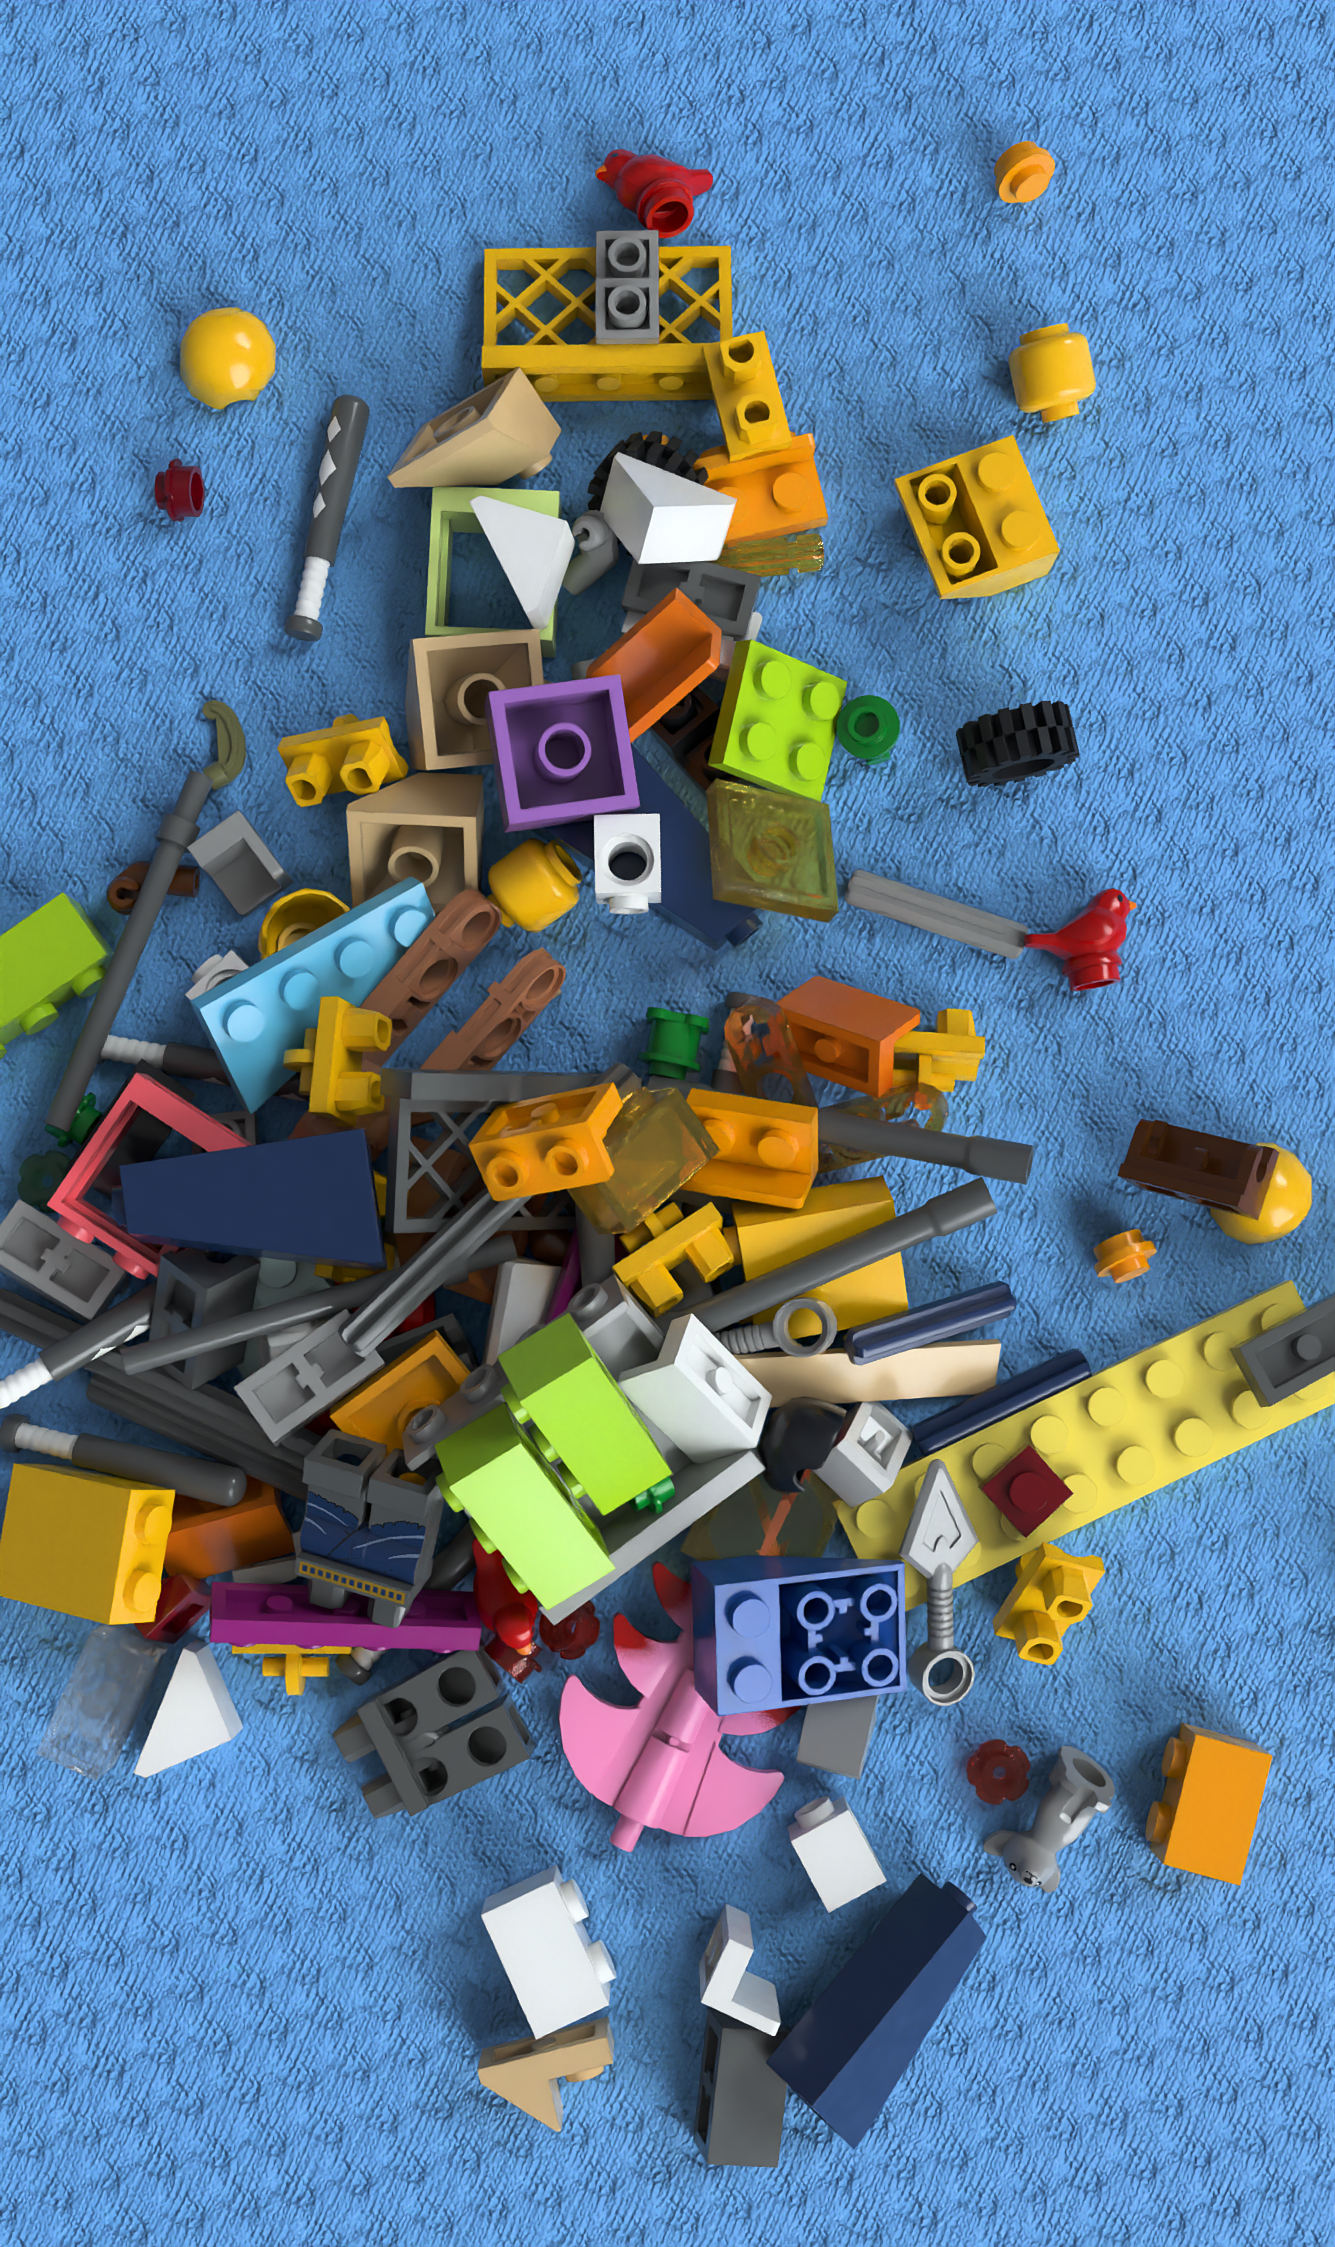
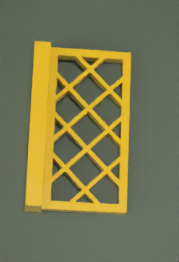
M731 246L659 247V298L670 289L690 306L671 324L659 315V344H596L595 336L587 344L567 345L557 335L577 317L596 332V314L588 308L596 301V281L581 295L575 297L558 280L569 270L583 269L596 278V247L484 249V343L481 361L484 388L520 367L543 402L714 400L702 355V346L711 343H692L681 333L697 318L702 316L720 332V341L733 338ZM692 268H718L719 280L702 296L681 280ZM498 270H524L535 281L514 298L498 284ZM546 290L566 306L547 325L543 324L526 309ZM718 299L719 312L712 306ZM498 302L504 307L499 313ZM515 318L535 334L525 345H497V334Z

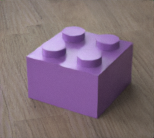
M620 674L488 692L484 707L504 833L594 820V815L632 814L640 807Z

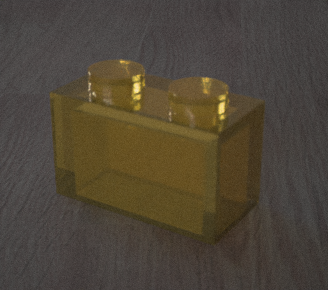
M642 1087L622 1100L623 1106L618 1112V1116L613 1120L606 1131L605 1137L602 1139L614 1167V1173L607 1182L566 1189L599 1235L630 1233L721 1151L677 1087L651 1092L647 1087Z

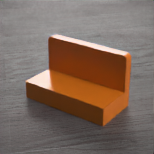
M676 587L587 667L585 679L620 674L630 743L636 740L718 668L720 664L722 629Z
M815 976L773 1004L772 1060L879 1098L893 1087L894 1042L920 1024V1010L821 976Z
M246 1474L247 1487L241 1501L234 1506H223L175 1493L171 1515L172 1526L168 1535L163 1564L168 1575L174 1576L178 1572L202 1579L237 1569L242 1565L261 1562L295 1552L292 1536L293 1530L282 1510L281 1490Z

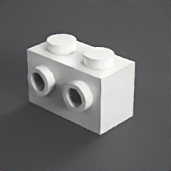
M557 1865L485 1899L481 1912L482 1920L536 2039L609 2005L611 1988L609 1981L616 1978L615 1968L602 1940L591 1943L582 1923V1919L589 1917V1912L583 1895L574 1879L564 1882Z

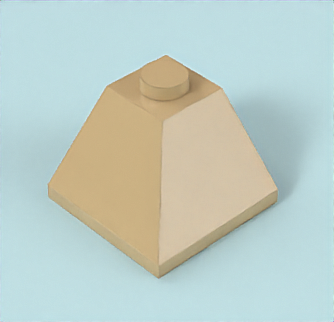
M518 367L423 424L387 478L394 488L499 485L516 474H519L521 479L525 480L537 474L551 462L552 456L550 451L562 430L521 368Z
M539 628L410 639L405 714L411 769L436 770L493 764L484 703L488 692L544 684Z
M419 772L347 805L346 817L352 908L359 906L410 876L423 883L436 917L456 895L464 890L473 888L481 892L484 844L483 775Z

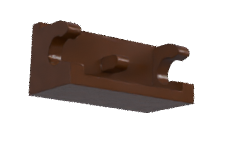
M1141 1119L1135 1128L1124 1164L1121 1163L1117 1176L1141 1190L1258 1220L1279 1152L1274 1148L1252 1145L1170 1125L1159 1120Z

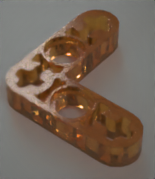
M763 997L749 998L742 1002L726 1020L724 1028L725 1040L745 1095L769 1099L762 1090L761 1082L763 1076L768 1073H778L789 1079L793 1086V1098L787 1103L888 1122V1120L904 1115L910 1106V1102L915 1101L916 1107L919 1110L930 1109L932 1113L924 1125V1129L942 1132L947 1123L949 1108L943 1093L933 1085L923 1082L892 1088L879 1098L866 1095L819 1108L787 1017L779 1005ZM750 1015H752L753 1020L757 1024L767 1023L770 1031L762 1038V1045L766 1056L769 1057L776 1051H779L781 1055L779 1057H771L758 1066H755L753 1061H756L763 1053L760 1040L756 1034L746 1035L743 1031V1026L750 1020ZM881 1108L886 1109V1114H884ZM916 1119L898 1122V1124L920 1128ZM820 1143L818 1144V1172L816 1175L890 1155Z

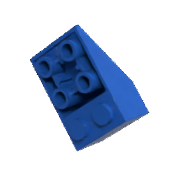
M751 1555L691 1562L694 1686L697 1693L718 1717L907 1691L905 1563L901 1560Z

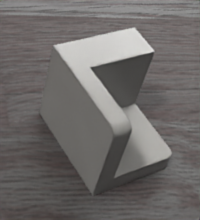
M239 810L187 847L201 868L213 878L235 910L243 917L250 915L294 883L250 822Z

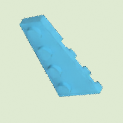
M412 876L406 878L190 1001L240 1105L248 1113L253 1114L297 1073L283 1067L284 1052L290 1049H303L305 1030L308 1028L317 1029L320 998L324 996H339L358 1008L436 918L422 882Z

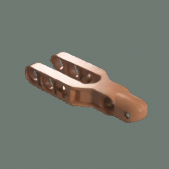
M471 888L456 895L358 1007L377 1011L391 1019L392 1022L390 1046L386 1052H363L361 1072H375L380 1075L383 1064L497 932L502 921V913L479 890ZM543 947L523 957L500 984L494 981L486 990L490 993L489 997L458 1033L452 1030L419 1069L490 1071L560 990L566 976L564 966L557 960H554L551 954ZM390 1096L385 1097L384 1110L381 1112L357 1116L356 1126H336L333 1124L332 1119L313 1115L308 1112V1109L296 1124L292 1134L286 1139L291 1140L364 1128L369 1139L373 1163L388 1146ZM411 1112V1128L436 1121L429 1112ZM446 1112V1113L448 1114L449 1117H451L454 1112Z

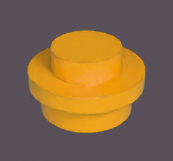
M1031 141L1020 142L1007 149L994 166V175L996 177L995 189L1000 198L1007 203H1025L1039 197L1046 190L1049 180L1054 173V159L1048 150L1038 147L1036 143Z
M1140 1229L1120 1233L1103 1241L1093 1249L1098 1261L1094 1265V1270L1098 1277L1112 1276L1115 1283L1131 1280L1150 1269L1147 1260L1156 1254V1247L1153 1241H1145Z

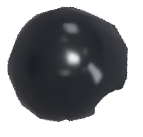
M804 1396L791 1399L772 1413L764 1426L758 1449L766 1468L762 1471L763 1478L771 1489L783 1495L805 1491L806 1487L800 1483L805 1469L817 1470L822 1468L842 1428L847 1414L846 1409L816 1398Z

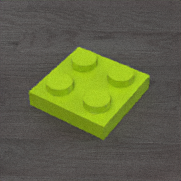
M752 639L737 641L708 765L803 803L821 802L837 731V720L842 709L847 681Z

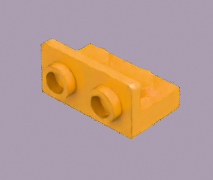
M790 431L792 438L791 447L759 452L733 462H729L725 445L710 448L700 454L699 459H697L692 468L694 471L703 467L706 468L709 478L703 486L737 499L722 550L827 525L828 513L814 461L816 446L812 433L796 436L795 432Z
M614 1082L498 1105L468 1144L492 1199L504 1201L607 1182L614 1173V1167L602 1139L623 1106Z
M691 1088L684 1102L687 1155L677 1173V1187L681 1190L704 1193L710 1196L758 1202L775 1207L802 1208L818 1172V1108Z

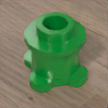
M647 1007L645 1017L648 1018L647 1023L651 1024L646 1052H640L637 1059L649 1065L647 1075H659L685 1080L687 1073H699L701 1065L695 1063L701 1034H708L709 1019L657 1007Z

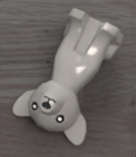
M1062 1746L1058 1749L1059 1758L1048 1775L1051 1786L1038 1806L1031 1830L1016 1832L1002 1829L992 1832L985 1839L983 1845L986 1853L1003 1857V1862L1014 1880L1027 1887L1040 1886L1047 1893L1054 1892L1060 1883L1061 1869L1056 1860V1852L1075 1841L1097 1812L1106 1813L1112 1805L1110 1801L1115 1793L1113 1781L1106 1771L1084 1752L1072 1746Z

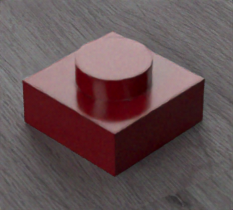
M1026 1443L978 1486L1025 1538L1074 1494L1036 1451Z
M177 1572L174 1576L161 1580V1593L157 1601L154 1622L133 1624L146 1639L174 1644L210 1609L211 1588L205 1580Z

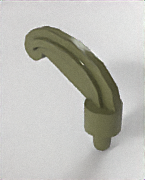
M213 700L206 702L202 711L207 719L216 720L218 761L203 768L202 772L213 780L211 787L216 791L231 783L242 772L247 753L246 738L238 717L225 703Z

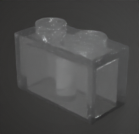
M102 1624L93 1629L35 1754L94 1781L102 1777L115 1766L169 1645L160 1641L146 1639L140 1632L123 1624Z

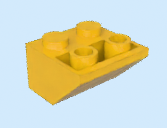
M1014 435L894 480V486L940 599L992 596L1048 575L1060 549Z

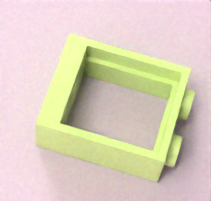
M451 486L433 487L425 625L426 638L520 630L448 626L453 532L485 533L469 501L480 495L562 519L559 491ZM558 596L547 627L539 631L542 657L555 658Z

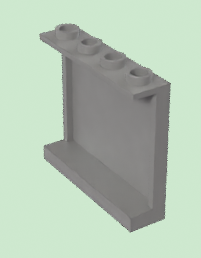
M615 1274L601 1284L593 1283L581 1289L571 1299L567 1309L547 1324H551L569 1312L616 1382H618L621 1372L658 1360L666 1338L663 1331ZM537 1324L531 1327L519 1337L515 1345L547 1325ZM499 1361L492 1366L485 1364L478 1367L465 1378L458 1392L439 1406L429 1405L411 1419L406 1431L402 1433L405 1463L411 1471H414L430 1458L439 1460L435 1444L500 1404L506 1403L500 1388L508 1384L509 1380ZM628 1398L649 1429L670 1467L672 1474L669 1477L674 1485L676 1494L673 1498L662 1504L663 1511L659 1514L649 1512L645 1507L637 1512L628 1502H625L603 1516L588 1494L579 1498L578 1501L598 1526L616 1569L548 1611L536 1598L538 1609L555 1626L764 1471L766 1468L757 1448L697 1464ZM531 1418L521 1425L535 1442L529 1430V1427L535 1424ZM559 1457V1458L555 1459L554 1461H552V1462H551V1465L554 1467V1469L557 1471V1473H558V1474L560 1475V1477L562 1478V1476H561V1474H560V1472H559V1470H558V1468H557V1464H559L560 1462L563 1461V1460ZM466 1508L462 1509L470 1518L472 1517Z

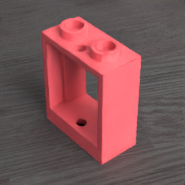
M136 1072L47 1206L61 1214L56 1223L63 1230L88 1244L92 1242L94 1237L98 1238L116 1250L112 1260L130 1274L145 1280L150 1273L158 1278L162 1254L169 1251L176 1254L186 1248L163 1245L160 1250L151 1243L139 1242L127 1232V1227L118 1226L116 1220L82 1199L143 1109L208 1152L252 1146L253 1144L149 1075Z

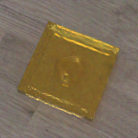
M715 779L706 791L713 899L829 923L839 912L829 804Z

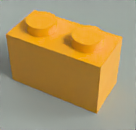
M1181 1722L1178 1738L1171 1737L1168 1740L1163 1754L1162 1775L1168 1778L1162 1801H1154L1148 1813L1145 1835L1146 1839L1151 1841L1149 1849L1164 1865L1240 1886L1273 1755L1257 1743Z

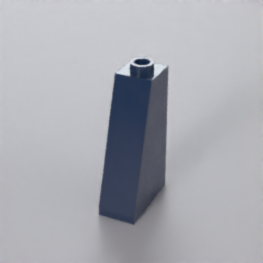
M631 743L640 807L632 814H660L661 903H648V907L715 951L728 941L734 948L739 947L763 926V922L758 916L764 912L766 900ZM594 820L531 829L548 842L552 840L557 841L571 857L595 872ZM623 852L612 860L609 869L614 876L621 880H634L644 873L647 864L639 854Z
M364 1128L119 1166L122 1185L112 1187L114 1216L117 1225H127V1232L139 1242L373 1272L388 1270L370 1143Z
M920 1873L766 2061V2064L788 2087L853 2149L864 2138L987 1938L972 1916L978 1907L964 1892L949 1881H946L940 1889Z

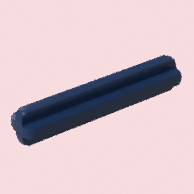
M996 1281L852 1327L847 1331V1335L842 1338L843 1348L847 1352L852 1364L859 1366L1007 1318L1011 1311L1016 1308V1298L1011 1294L1010 1287L1006 1282Z
M1072 1348L914 1424L911 1428L914 1441L924 1457L929 1456L1092 1377L1090 1365L1079 1349Z

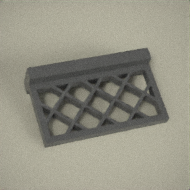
M381 1068L380 1095L390 1096L384 1231L391 1233L439 1232L454 1217L444 1216L450 1208L457 1214L465 1207L459 1198L481 1176V1173L468 1146L470 1141L463 1134V1131L480 1113H488L490 1116L498 1105L590 1087L603 1073ZM641 1091L629 1103H640ZM628 1104L616 1115L606 1131L603 1142L610 1149L611 1160L625 1161ZM411 1112H429L444 1130L422 1154L410 1141ZM446 1112L461 1113L452 1120ZM454 1142L472 1164L449 1187L431 1165ZM423 1175L441 1197L422 1217H406L408 1190ZM612 1176V1183L624 1187V1181ZM573 1188L553 1191V1198L537 1215H531L522 1206L497 1231L574 1229L576 1217ZM565 1207L570 1214L558 1213Z

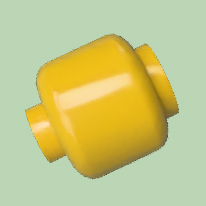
M1068 323L1048 326L1020 335L1021 346L1015 348L1008 358L1018 408L1026 413L1040 412L1042 423L1053 422L1080 414L1077 402L1088 398L1096 388L1086 337L1082 333L1069 332Z
M530 838L489 869L488 881L492 894L486 897V899L500 909L502 913L501 923L507 928L516 923L528 932L538 933L577 904L580 897L577 884L583 880V877L572 857L557 841L552 840L546 844L537 838Z

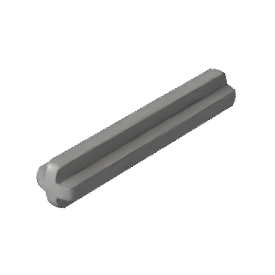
M861 869L853 872L845 892V901L850 905L1010 959L1018 958L1025 947L1024 935L1028 934V927L1024 924Z

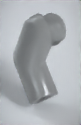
M589 510L583 513L581 517L577 518L572 527L573 537H578L580 554L569 562L562 584L574 595H580L610 570L619 559L617 536L605 522L604 513L597 510Z

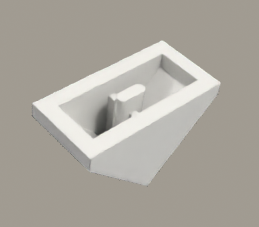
M618 452L613 459L600 512L604 513L605 522L638 564L714 561L721 554L737 499Z
M481 495L472 499L469 503L533 629L539 628L540 631L546 628L575 546V540L568 522Z
M879 1401L857 1402L847 1413L826 1462L822 1468L812 1471L844 1502L853 1508L883 1494L893 1485L913 1440L912 1433Z
M196 1639L183 1648L134 1774L147 1778L232 1740L243 1729V1725L208 1643Z

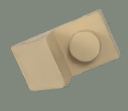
M609 2017L561 2028L538 2039L535 2036H530L483 2048L477 2069L480 2083L557 2132L561 2131L564 2111L556 2078L565 2076L568 2082H581L598 2076L604 2071V2066L613 2064L615 2042Z

